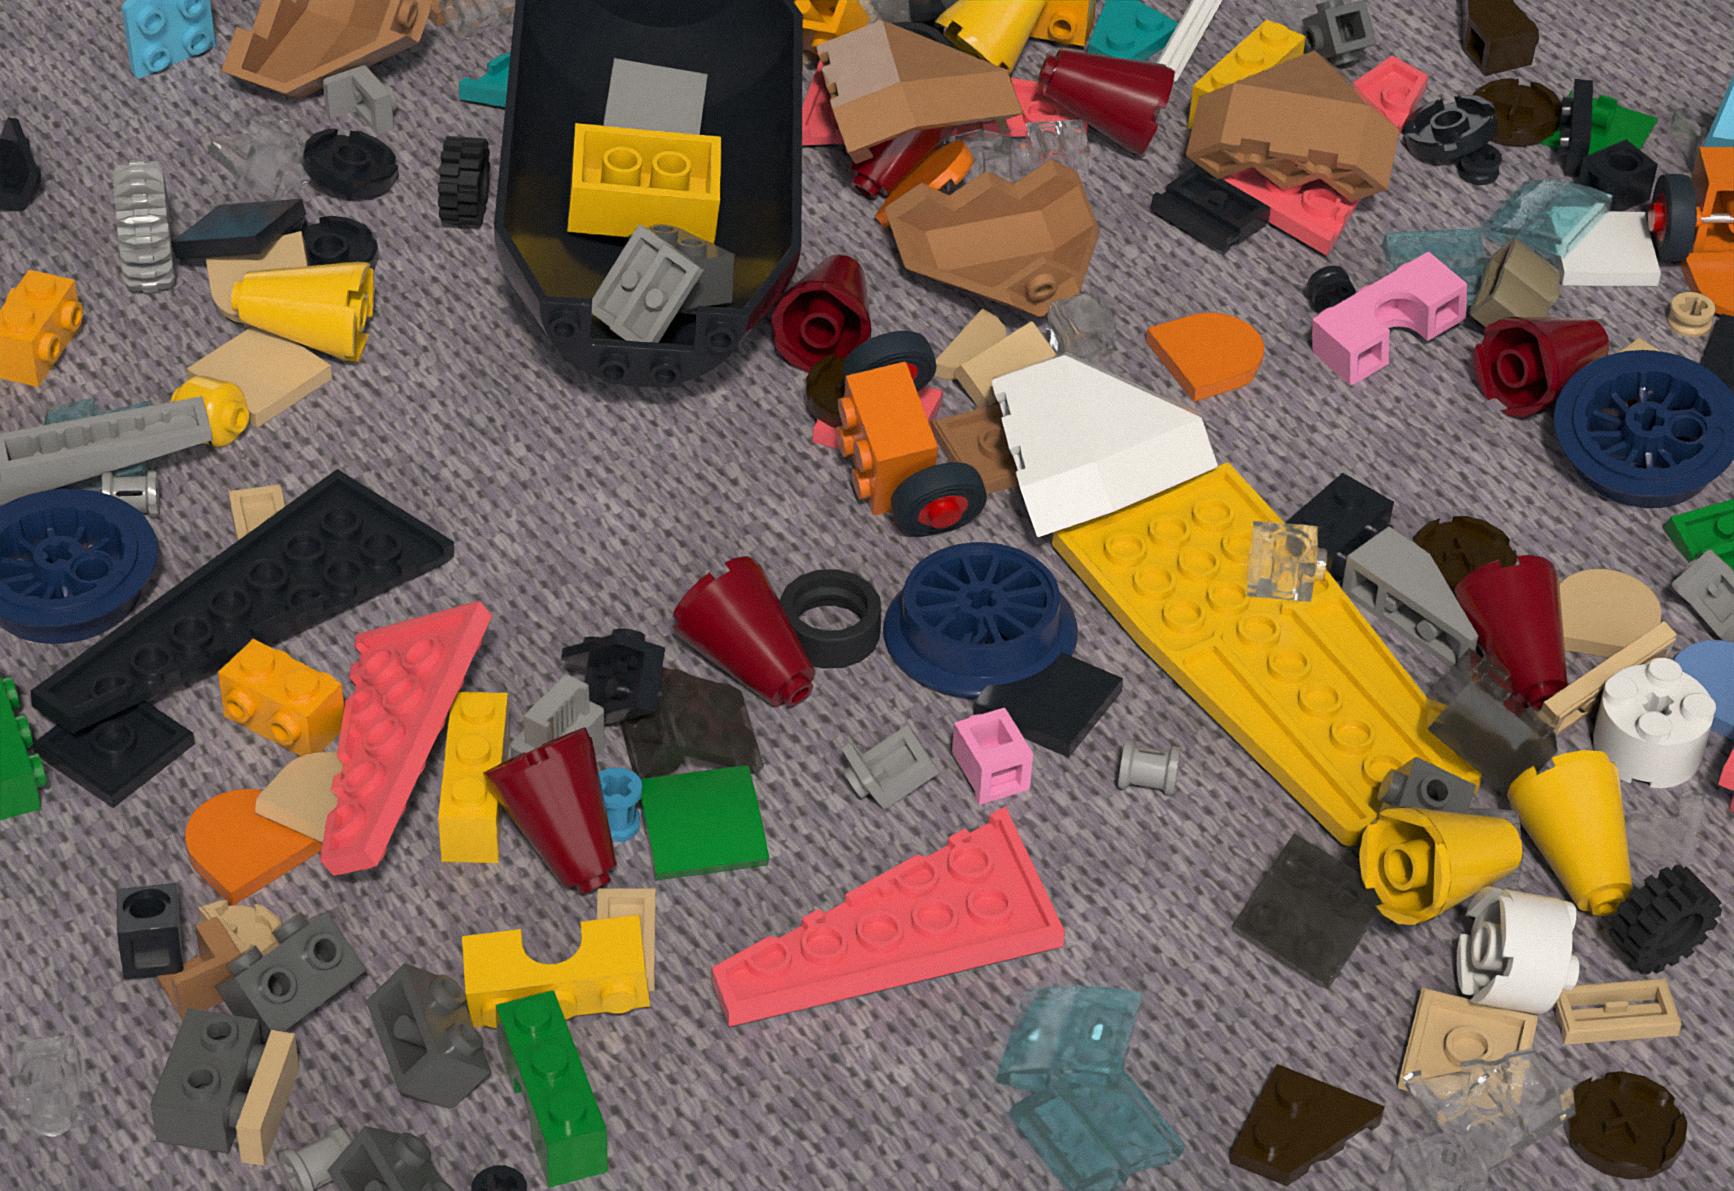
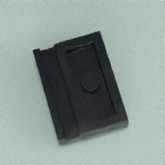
M1195 165L1166 185L1164 193L1156 192L1153 194L1151 210L1221 252L1226 253L1230 250V244L1233 242L1239 244L1269 222L1271 207L1225 180L1216 179L1202 167Z

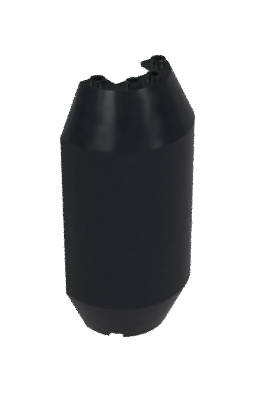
M793 0L515 1L494 218V240L497 255L511 285L557 350L574 365L589 374L601 378L606 383L668 388L713 370L734 352L785 292L794 276L802 246L803 14ZM614 58L708 74L700 135L721 137L720 205L714 245L735 254L732 302L706 307L697 306L696 314L677 312L658 343L626 341L613 332L609 325L592 314V298L625 248L629 237L567 232L575 123L603 126Z

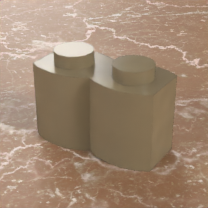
M1514 236L1490 258L1482 275V285L1472 302L1470 315L1485 327L1506 317H1547L1549 308L1560 295L1561 290L1557 287L1560 280V271Z

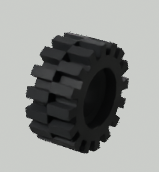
M446 136V140L443 143V151H441V166H439L440 182L438 183V207H440L439 218H441V223L479 226L483 224L486 203H488L487 191L490 183L488 178L490 150L488 149L489 143L486 138Z
M1674 865L1672 870L1669 867L1660 869L1658 878H1655L1652 874L1645 878V886L1640 890L1634 887L1628 893L1632 898L1628 902L1621 901L1616 909L1620 914L1611 918L1610 925L1612 928L1609 929V935L1612 940L1646 974H1650L1652 971L1657 974L1665 969L1666 964L1673 966L1679 963V957L1682 955L1686 958L1694 953L1692 947L1696 943L1702 945L1708 939L1705 932L1714 930L1718 924L1714 918L1721 916V901L1687 866L1684 868L1682 865Z

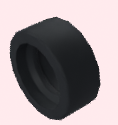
M823 569L800 575L786 586L780 602L814 667L822 669L845 668L863 661L874 652L880 639L881 602L880 596L871 583L854 573L839 569ZM837 606L850 610L858 615L861 620L854 626L842 630H822L809 626L800 620L799 616L807 610L816 607Z

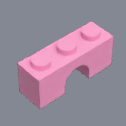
M1428 251L1413 261L1402 264L1396 271L1372 285L1364 286L1353 296L1334 307L1323 310L1317 317L1313 318L1312 352L1349 385L1355 384L1389 364L1390 329L1388 328L1407 327L1413 329L1429 341L1466 319L1467 283Z

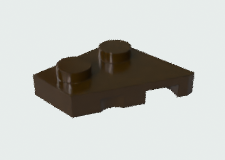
M1276 1064L1232 1149L1230 1164L1288 1186L1308 1173L1309 1168L1314 1163L1326 1161L1342 1151L1345 1141L1365 1128L1372 1131L1379 1127L1383 1120L1385 1106Z

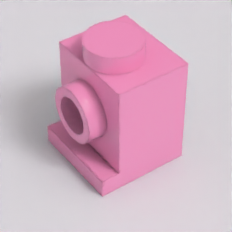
M1005 707L954 722L952 754L975 790V799L979 805L1030 790L1033 752Z

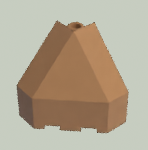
M262 0L252 31L236 27L221 71L236 79L299 100L323 89V80L327 77L364 64L370 67L418 44L434 0Z
M884 20L816 45L819 58L824 66L822 71L826 87L832 98L830 99L831 107L847 152L855 164L873 158L870 147L911 131L995 120L1003 135L1011 132L1007 119L1023 114L1011 77L1006 69Z
M1314 50L1199 96L1186 156L1216 179H1221L1253 167L1284 191L1320 178L1350 202L1388 190L1399 129L1342 71Z
M1050 159L1014 184L989 171H985L951 195H947L921 182L884 207L906 269L933 281L1040 318L1080 293L1100 233L1078 172L1053 159Z

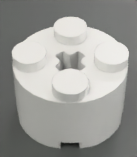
M1656 658L1650 664L1624 668L1610 677L1605 683L1593 732V751H1602L1608 754L1611 763L1614 761L1619 769L1620 779L1631 783L1632 778L1650 782L1649 787L1669 788L1682 784L1696 773L1703 758L1716 711V703L1696 679L1682 672L1681 666L1674 660Z
M1490 886L1482 888L1475 895L1465 915L1476 917L1471 935L1460 933L1457 947V978L1462 994L1472 995L1473 998L1470 1002L1474 1004L1538 1015L1548 1012L1556 1003L1562 990L1571 991L1578 980L1579 960L1575 955H1571L1572 931L1576 922L1575 905L1572 902L1562 901L1555 897Z

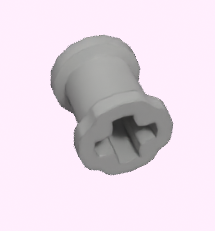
M157 470L148 471L146 476L114 477L112 472H103L102 493L115 496L129 503L141 513H148L150 518H159L160 492ZM143 493L141 496H120L121 494Z
M1125 739L1118 788L1127 789L1130 784L1163 789L1165 795L1174 796L1181 747L1172 746L1167 751L1136 746L1134 740Z
M334 1124L326 1128L324 1137L296 1151L288 1147L279 1152V1162L282 1171L293 1191H314L333 1181L327 1170L351 1143L341 1127Z

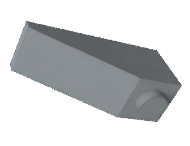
M1388 526L1347 556L1342 590L1350 599L1463 677L1471 672L1478 634L1427 551Z

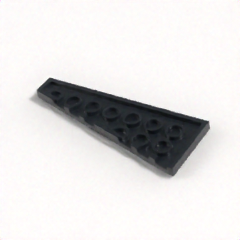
M336 469L30 690L31 706L70 733L77 732L228 663L252 639L267 645L448 562L454 557V541L339 469Z

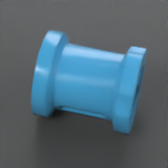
M607 768L600 771L599 775L613 842H626L634 838L640 829V813L636 809V803L641 799L642 782L636 773L626 768Z

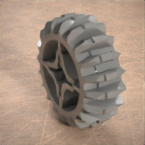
M145 159L130 160L129 163L117 164L113 171V192L125 286L130 292L143 291L144 294L171 289L175 282V268L164 169L158 161H145Z

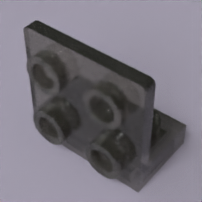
M662 667L663 692L656 705V711L619 721L632 771L640 779L670 775L679 767L684 756L725 767L748 765L750 773L754 775L758 774L764 767L743 694L740 689L727 683H718L690 675L682 670Z
M1294 833L1233 923L1232 929L1236 934L1313 983L1327 989L1332 985L1373 921L1377 919L1388 927L1394 921L1382 915L1375 906L1383 903L1374 888L1366 889L1360 873Z

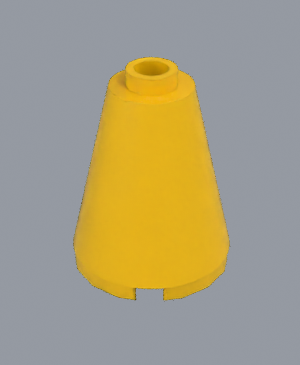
M958 0L941 13L934 24L938 28L948 27L943 35L962 52L1004 68L1010 75L1047 0Z
M357 261L249 271L245 273L242 281L236 280L233 285L231 308L239 312L241 322L347 362H359L369 337V333L362 332L367 317L372 318L374 270L369 268L370 263Z
M1581 750L1552 757L1554 767L1538 775L1534 766L1525 770L1511 783L1507 792L1511 810L1580 910L1585 912L1592 911L1595 916H1606L1617 912L1616 909L1621 901L1625 902L1630 896L1628 893L1633 889L1620 773L1615 762L1611 763L1608 754L1602 751Z
M1395 807L1385 809L1379 813L1382 816H1380L1377 822L1366 827L1362 835L1359 852L1362 880L1366 889H1375L1383 903L1375 906L1382 915L1397 924L1416 925L1435 918L1475 895L1482 888L1490 886L1513 873L1521 862L1522 842L1516 828L1504 818L1413 807Z

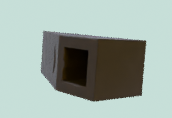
M1460 0L1462 51L1484 76L1532 65L1535 48L1539 42V29L1517 6L1514 0Z

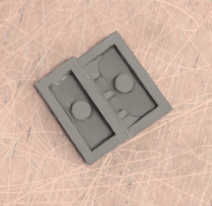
M639 224L592 298V314L609 325L613 332L626 341L658 343L704 269L656 233Z

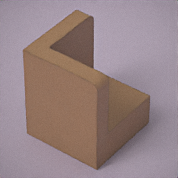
M217 916L195 925L199 956L184 962V971L158 975L161 988L181 1020L184 1019L187 1008L207 1010L224 1002L214 986L231 974L225 965L241 954Z

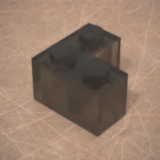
M1469 648L1426 694L1427 729L1507 794L1511 783L1525 770L1534 766L1538 773L1558 752L1556 733L1553 732L1556 726L1539 708L1530 705L1525 709L1513 699L1512 682L1509 680L1511 673L1498 659L1488 653L1482 658Z

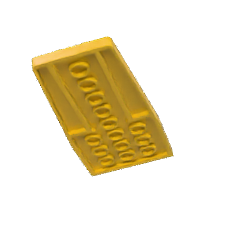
M1229 462L1114 512L1053 532L1052 546L1134 641L1341 844L1350 847L1361 844L1362 835L1366 827L1374 819L1378 818L1383 802L1378 800V791L1384 777L1391 769L1397 770L1414 757H1418L1475 784L1474 793L1479 790L1483 774L1480 764L1327 569L1279 541L1281 525L1285 522Z

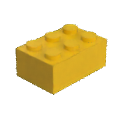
M575 123L567 232L629 237V235L635 232L639 224L648 229L652 225L663 224L675 226L714 244L720 205L721 137Z

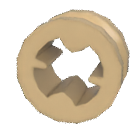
M1696 292L1679 293L1673 298L1667 321L1669 327L1674 332L1686 337H1700L1710 331L1712 319L1716 311L1715 304L1710 298Z

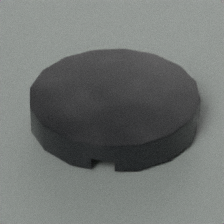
M1462 94L1454 96L1455 102L1443 104L1442 99H1437L1418 108L1406 120L1404 126V137L1410 153L1422 159L1444 160L1472 153L1486 145L1496 135L1499 125L1492 103L1480 96Z
M333 128L316 132L305 142L302 166L307 175L322 187L339 194L354 197H374L387 192L395 184L398 172V164H395L396 156L392 149L378 138L361 131L350 130L349 136L337 135L338 129Z
M339 216L319 217L320 223L308 226L307 221L297 224L287 233L302 232L306 243L309 266L361 261L370 263L369 268L375 270L379 260L377 240L372 237V231L365 224L351 218Z

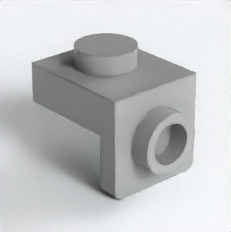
M365 64L323 80L325 111L330 119L356 111L377 136L394 130L393 111L397 107L395 96L391 88L387 84L383 85Z
M1708 550L1700 558L1694 559L1684 568L1682 574L1673 581L1672 587L1692 605L1722 640L1732 642L1734 640V570L1715 552Z
M908 724L863 755L857 751L851 742L841 747L851 764L843 770L848 781L861 798L870 793L882 809L889 808L940 773Z

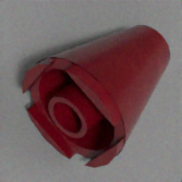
M1059 49L1055 57L1049 54L1046 56L1038 76V81L1044 83L1043 94L1128 152L1142 155L1159 124L1155 123L1159 111L1161 108L1165 109L1168 103L1175 71L1165 64Z
M959 125L915 130L870 147L873 158L857 164L851 159L848 168V174L853 178L851 186L862 195L871 199H875L878 194L887 197Z
M841 254L825 258L785 292L777 302L772 314L774 342L777 350L790 364L809 373L812 366L825 356L837 353V358L848 357L850 351L871 339L872 329L865 273L862 266L855 259Z
M1506 317L1487 325L1483 332H1486L1482 343L1475 347L1474 369L1481 391L1488 400L1496 398L1508 407L1500 410L1508 416L1526 417L1541 412L1558 399L1565 384L1577 371L1587 364L1607 356L1609 352V339L1603 326L1592 318Z
M1520 555L1517 556L1519 565L1502 568L1500 560H1496L1470 572L1456 585L1454 592L1456 600L1478 634V647L1515 704L1521 708H1529L1533 712H1540L1546 700L1568 686L1560 582L1552 562L1540 556Z
M749 556L733 558L724 563L730 571L717 579L710 572L707 573L683 596L672 616L678 623V625H672L673 631L679 638L773 706L779 707L785 703L788 707L795 706L811 693L813 689L811 682L815 676V669L763 567L756 559Z
M585 727L548 741L534 750L517 755L483 772L487 781V787L565 889L576 885L579 893L583 894L611 881L608 870L617 866V860L593 740Z

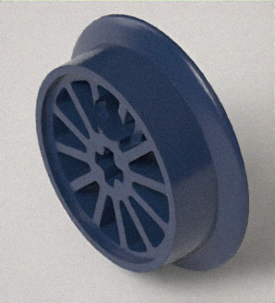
M1631 350L1607 355L1577 371L1565 384L1557 399L1554 425L1563 452L1573 463L1577 474L1587 485L1601 495L1619 503L1641 508H1664L1680 504L1701 492L1710 482L1720 476L1734 460V395L1717 375L1688 358L1655 350ZM1647 399H1649V400H1656V401H1660V402H1663V403H1662V404H1659V403H1656V402L1647 401ZM1626 400H1636L1637 403L1630 408L1624 402ZM1607 408L1614 416L1602 412V410ZM1588 427L1594 428L1598 431H1589ZM1677 437H1689V442L1678 440Z
M85 489L41 491L17 498L0 506V627L21 639L45 644L78 642L98 636L115 627L136 606L142 588L152 575L156 564L158 544L149 521L129 503L106 493Z
M970 542L940 549L925 557L912 569L904 587L896 594L886 611L883 635L886 647L893 660L913 679L943 693L978 698L988 685L1015 682L1037 674L1053 663L1061 652L1072 656L1078 640V626L1074 611L1066 598L1060 593L1054 575L1041 561L1011 546L988 542ZM1006 636L1010 640L1004 641L1003 638Z

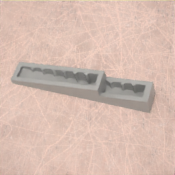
M202 396L0 433V505L29 494L52 490L101 475L103 472L114 471L213 440Z

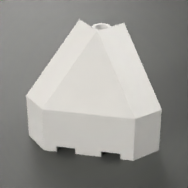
M1068 352L1009 371L991 379L994 394L1004 416L1001 419L1009 449L1018 469L1016 475L1037 537L1114 512L1218 467L1201 413Z

